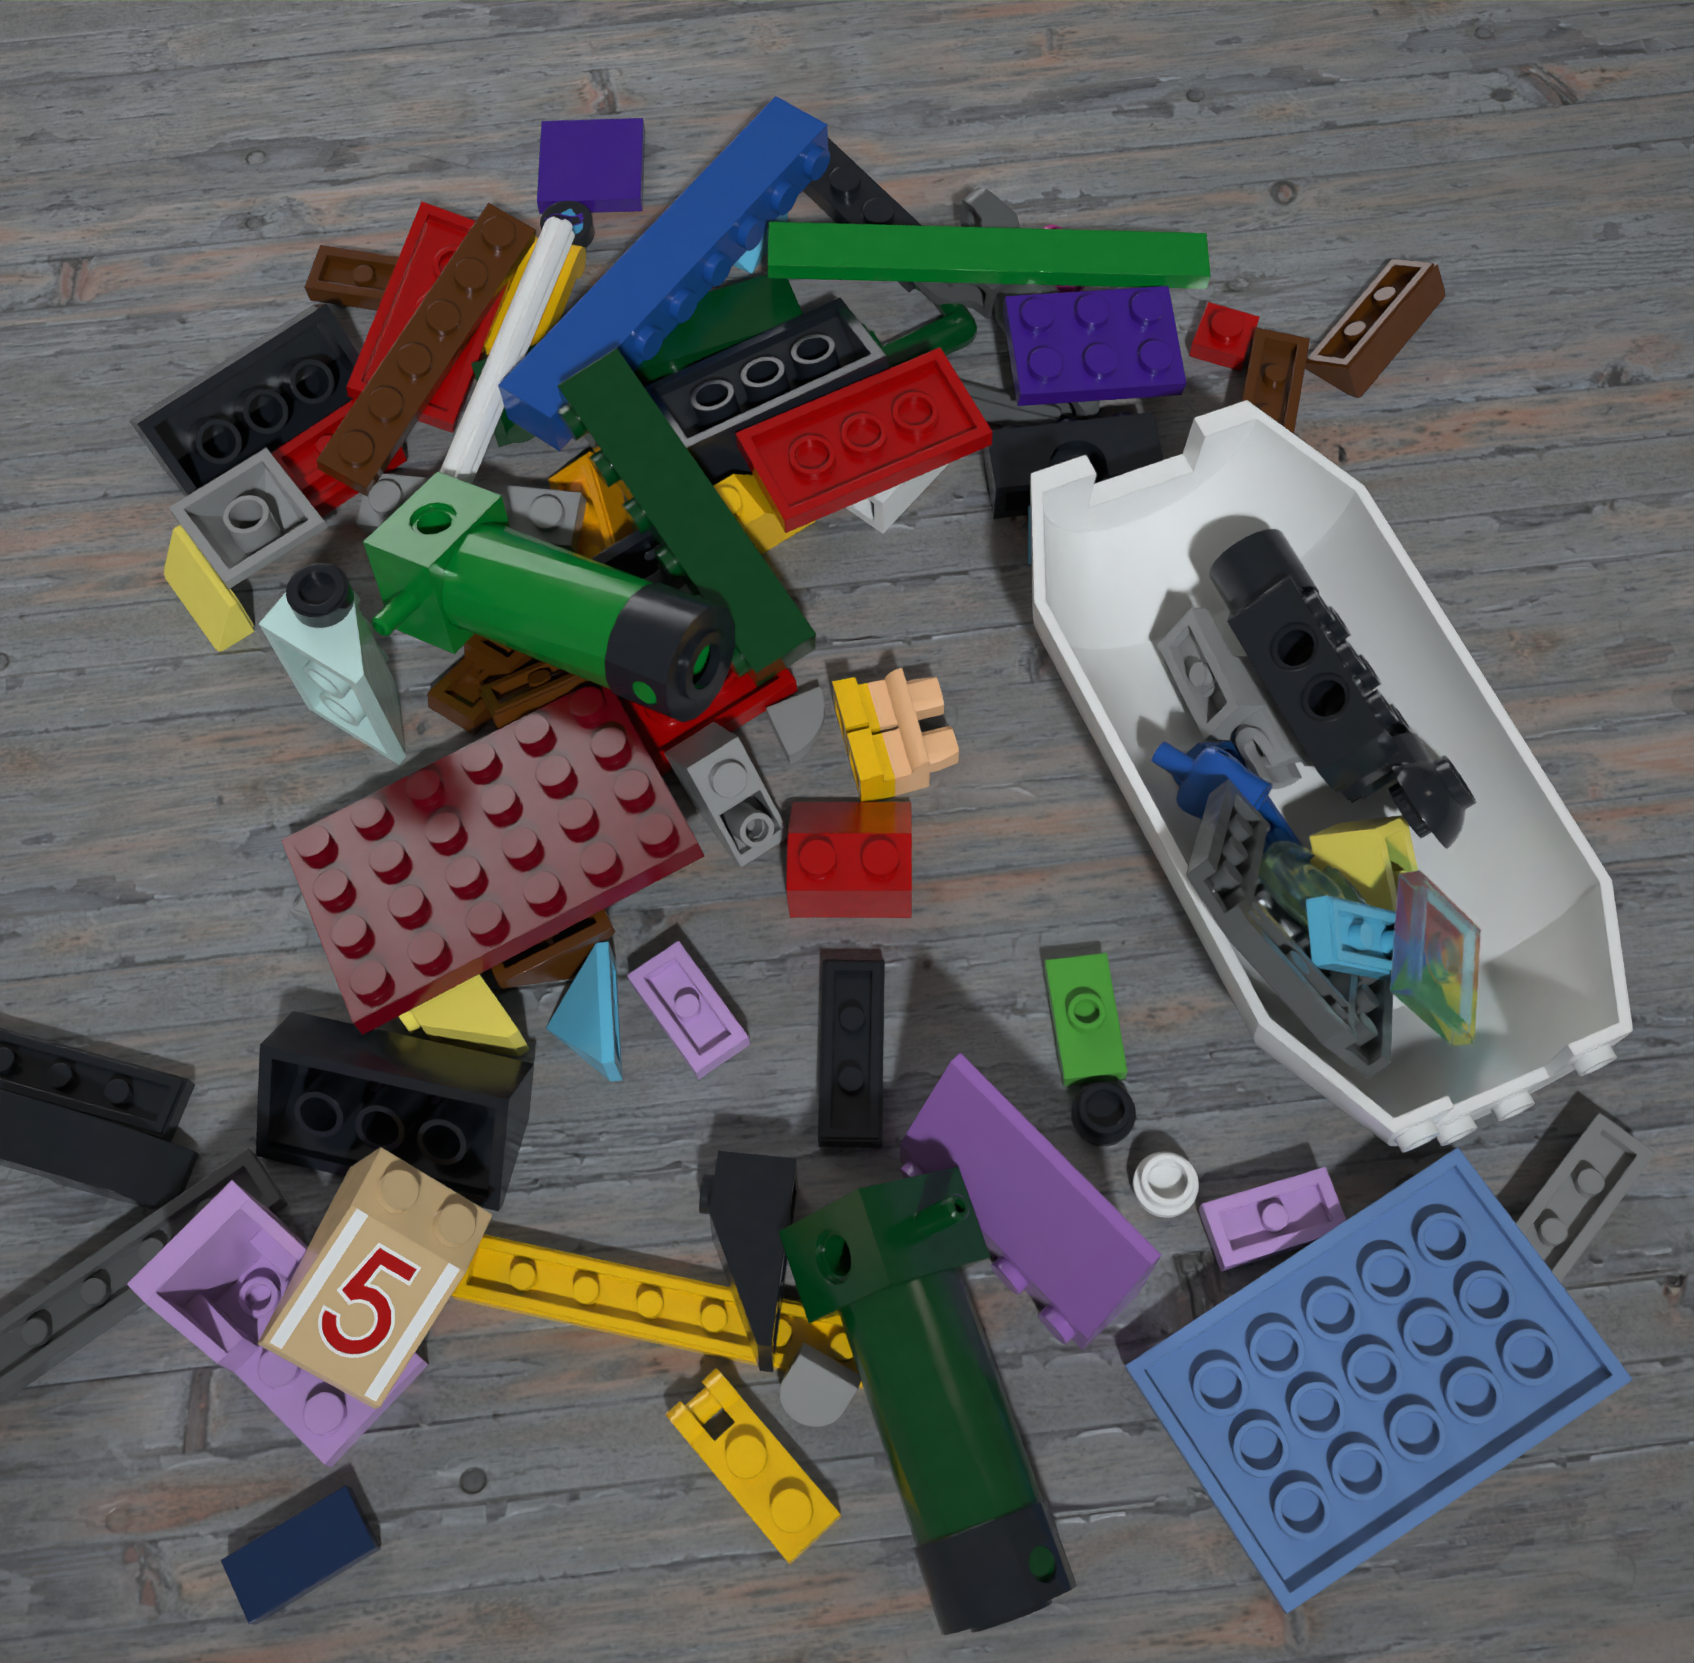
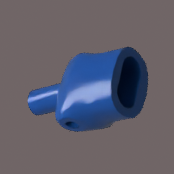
M1164 741L1157 748L1151 759V762L1182 781L1176 797L1177 804L1183 811L1199 819L1203 817L1209 794L1228 779L1232 781L1258 812L1273 786L1270 782L1249 771L1230 753L1216 746L1205 748L1194 760Z

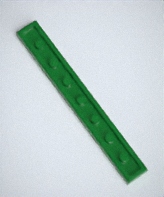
M769 222L768 278L1141 288L1169 286V288L1207 289L1211 277L1207 233Z

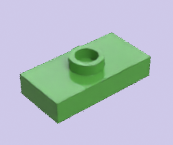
M1107 953L1045 960L1044 974L1062 1085L1071 1086L1125 1079L1128 1070Z

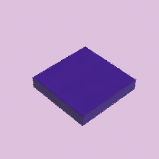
M643 118L541 121L537 187L539 214H543L549 206L560 201L579 202L585 205L591 213L643 211L645 126Z

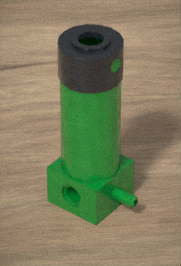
M437 471L363 541L384 607L371 620L374 630L380 635L390 636L395 630H398L455 654L472 635L477 634L608 688L613 694L682 723L696 719L711 705L721 690L731 667L735 649V623L730 611L718 604L666 584L649 582L511 529L502 495Z

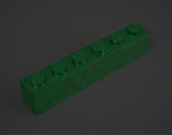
M767 274L708 292L699 301L690 319L684 323H679L663 340L658 353L652 359L644 360L634 371L635 375L645 387L803 315L789 280L768 278ZM534 344V345L529 346L526 355H527L537 344ZM487 359L471 363L477 382ZM504 407L494 430L498 447L511 443H523L535 437L533 434L508 419Z
M615 348L558 384L557 387L563 403V407L557 410L558 416L575 441L584 436L592 447L595 454L590 456L589 460L603 483L608 488L616 483L628 500L621 504L637 532L641 535L649 530L661 548L656 550L654 554L672 582L682 578L694 596L718 604L730 611L735 623V649L731 663V669L739 678L748 673L754 684L758 687L815 650L816 633L619 350Z

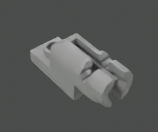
M1190 608L1159 642L1158 647L1204 740H1231L1248 770L1273 785L1272 789H1280L1292 785L1302 778L1295 763L1301 762L1304 766H1314L1249 657L1232 656L1208 608Z

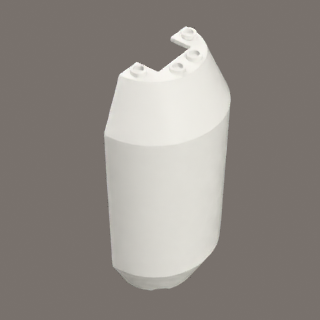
M1248 400L1195 417L1183 454L1094 484L1097 473L1086 455L1031 473L1030 508L1034 627L1255 1044L1389 1146H1399L1401 1152L1415 1149L1434 1138H1437L1441 1146L1453 1143L1478 1128L1474 1120L1492 1112L1498 1121L1509 1119L1535 1104L1530 1095L1531 1093L1558 1080L1573 1070H1576L1579 1076H1584L1614 1061L1617 1056L1612 1046L1633 1031L1612 879L1366 487ZM1267 529H1277L1284 534L1318 588L1321 598L1328 607L1332 606L1345 623L1351 634L1347 641L1358 655L1362 654L1382 683L1373 691L1378 689L1389 705L1393 703L1412 732L1418 735L1433 761L1444 755L1449 758L1477 802L1466 809L1463 828L1456 841L1448 849L1437 840L1432 832L1420 838L1409 825L1424 900L1458 932L1457 963L1460 983L1458 984L1459 987L1454 988L1451 1044L1393 993L1391 1065L1370 1079H1367L1323 1046L1217 926L1186 876L1202 820L1186 813L1178 806L1176 797L1179 785L1170 773L1151 762L1155 751L1164 741L1185 754L1197 743L1218 742L1204 740L1158 644L1190 608H1208L1232 656H1248L1227 622L1230 611L1212 583L1209 571L1215 560L1230 546L1253 533ZM1301 762L1295 763L1302 778L1292 785L1280 789H1271L1268 795L1309 856L1312 849L1309 836L1341 822L1402 815L1388 789L1398 782L1397 779L1366 798H1360L1351 803L1339 791L1335 792L1331 789L1314 766H1304Z

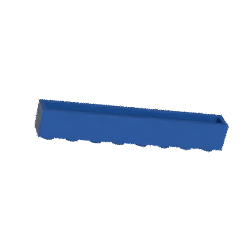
M775 96L498 384L508 419L556 450L561 451L572 439V436L557 413V410L563 407L557 385L615 348L619 350L633 372L644 360L652 359L661 348L663 340L679 323H684L690 319L699 301L713 286L717 287L725 281L731 267L747 250L751 251L757 247L764 232L769 227V222H774L780 215L787 214L795 204L797 196L812 180L820 179L825 173L830 162L827 124Z

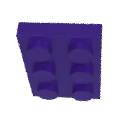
M1169 286L1005 296L1002 310L1017 406L1182 395L1187 383Z

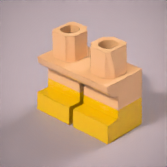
M899 668L890 672L884 680L859 685L857 684L856 677L832 681L834 711L845 750L848 754L860 802H877L929 787L931 772L939 771L958 763L959 747L953 728L946 726L921 732L918 720L944 714L943 695L937 677L906 681L903 669Z

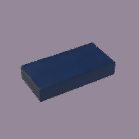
M345 1485L220 1561L248 1623L257 1625L381 1548L352 1488Z

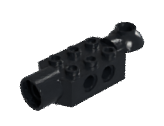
M1267 529L1259 531L1230 546L1215 560L1210 568L1209 577L1230 611L1227 620L1229 626L1317 772L1335 792L1339 791L1351 803L1360 798H1366L1397 779L1398 782L1388 789L1396 806L1413 831L1420 838L1432 832L1446 849L1450 848L1463 828L1466 809L1477 803L1455 766L1446 755L1433 761L1418 735L1412 732L1393 703L1389 705L1378 689L1373 691V689L1382 684L1366 658L1362 654L1358 655L1347 641L1351 634L1335 609L1332 606L1328 607L1321 598L1315 583L1280 530Z

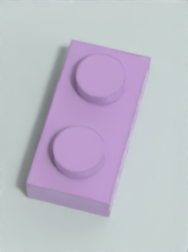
M679 941L627 975L633 989L698 1080L750 1045L749 1036Z
M1326 1167L1202 1203L1198 1209L1221 1272L1306 1247L1346 1221Z

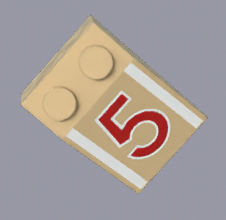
M382 1147L349 1168L257 1344L374 1409L381 1407L465 1275L493 1214Z

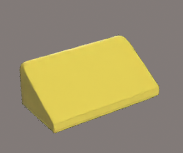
M182 526L175 527L172 532L164 566L165 579L213 647L219 652L224 651L255 632L253 630L255 626L231 589L227 588Z

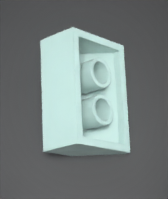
M354 592L353 607L341 622L326 628H313L301 623L296 618L287 602L285 593L260 621L259 626L308 709L400 765L406 757L397 684L386 664L389 660L387 654L376 644L372 635L375 632L372 624L363 617L358 607L360 603L359 596Z

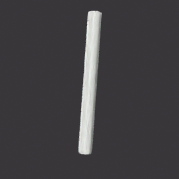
M554 216L545 221L439 472L470 484L473 483L504 409L498 384L526 356L575 238V234L572 231L573 225L570 221L566 219L560 220Z

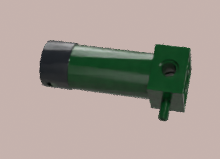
M959 1167L858 1188L779 1231L808 1323L840 1316L916 1544L913 1550L941 1634L949 1635L968 1629L974 1633L996 1627L1041 1610L1052 1604L1051 1599L1075 1588L1077 1584L1048 1502L1042 1499L962 1273L963 1270L991 1258Z

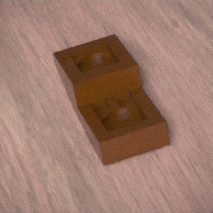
M473 634L464 644V658L427 693L428 707L475 735L491 719L477 689L532 665L536 659Z

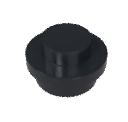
M1094 1082L1085 1086L1076 1095L1071 1108V1120L1076 1132L1085 1141L1097 1146H1112L1123 1141L1130 1134L1136 1119V1109L1130 1095L1122 1087L1110 1082Z

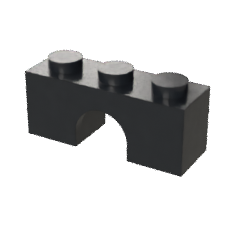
M1122 412L1105 418L1079 421L1076 419H1063L1053 424L1027 427L1010 425L999 430H992V445L986 447L984 451V468L993 519L1028 515V506H1030V478L1033 472L1086 455L1097 473L1095 482L1098 483L1164 460L1154 413L1132 414Z

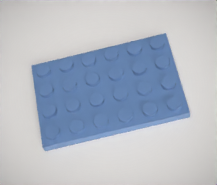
M1459 1147L1125 1365L1126 1372L1284 1614H1288L1633 1380Z

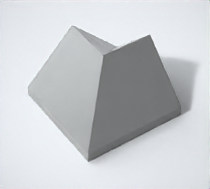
M267 448L168 507L228 589L328 528L322 517Z

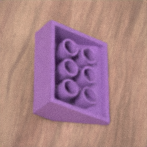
M961 1053L949 1063L900 1143V1161L904 1166L899 1171L903 1178L959 1167L988 1251L995 1259L991 1264L993 1272L1013 1293L1019 1295L1025 1290L1043 1309L1038 1313V1318L1057 1340L1066 1345L1072 1339L1084 1350L1139 1295L1161 1254Z

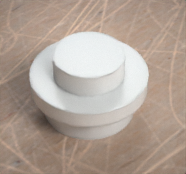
M1162 1151L1150 1154L1139 1163L1133 1176L1132 1186L1135 1198L1144 1210L1158 1217L1171 1218L1183 1214L1192 1206L1198 1194L1199 1181L1197 1173L1189 1161L1176 1153Z

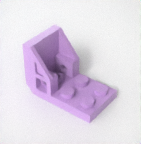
M231 1180L127 1285L144 1303L213 1361L234 1372L324 1465L332 1468L429 1364L415 1352L381 1407L374 1409L258 1345L259 1339L308 1246L273 1212Z

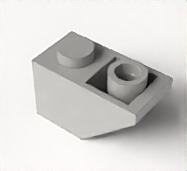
M712 722L664 752L691 803L739 867L742 868L788 838V829L737 735Z

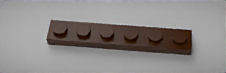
M490 203L486 205L317 458V467L320 471L368 497L372 487L378 482L535 242L536 229Z

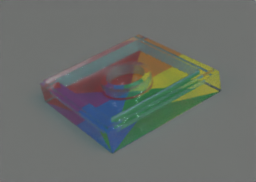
M1420 870L1401 873L1398 878L1390 992L1451 1046L1473 1044L1476 1027L1481 929Z

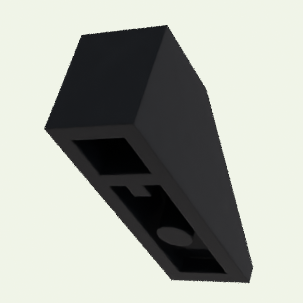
M718 1151L715 1174H704L702 1178L699 1213L709 1214L712 1240L760 1371L773 1372L788 1259L779 1231L792 1225L794 1220L798 1190L797 1158Z

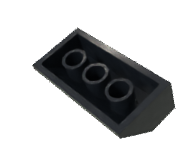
M840 297L649 384L644 388L714 486L732 474L753 475L737 447V432L889 369L885 353Z
M327 304L312 305L134 417L129 422L163 470L186 497L263 449L267 448L270 453L274 452L353 400L354 398L347 396L346 386L359 354Z
M292 1011L260 1044L257 1157L346 1176L351 1166L382 1147L481 1208L499 1211L506 1197L529 1120L534 1063L379 1029H373L362 1035L354 1024Z

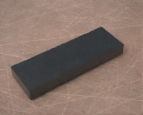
M823 959L818 1147L882 1148L885 960Z

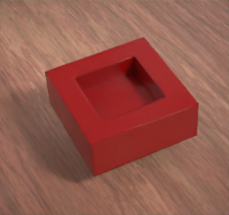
M1208 302L1194 336L1189 356L1241 372L1260 317Z

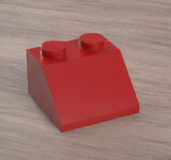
M792 802L788 828L786 882L790 918H911V802Z

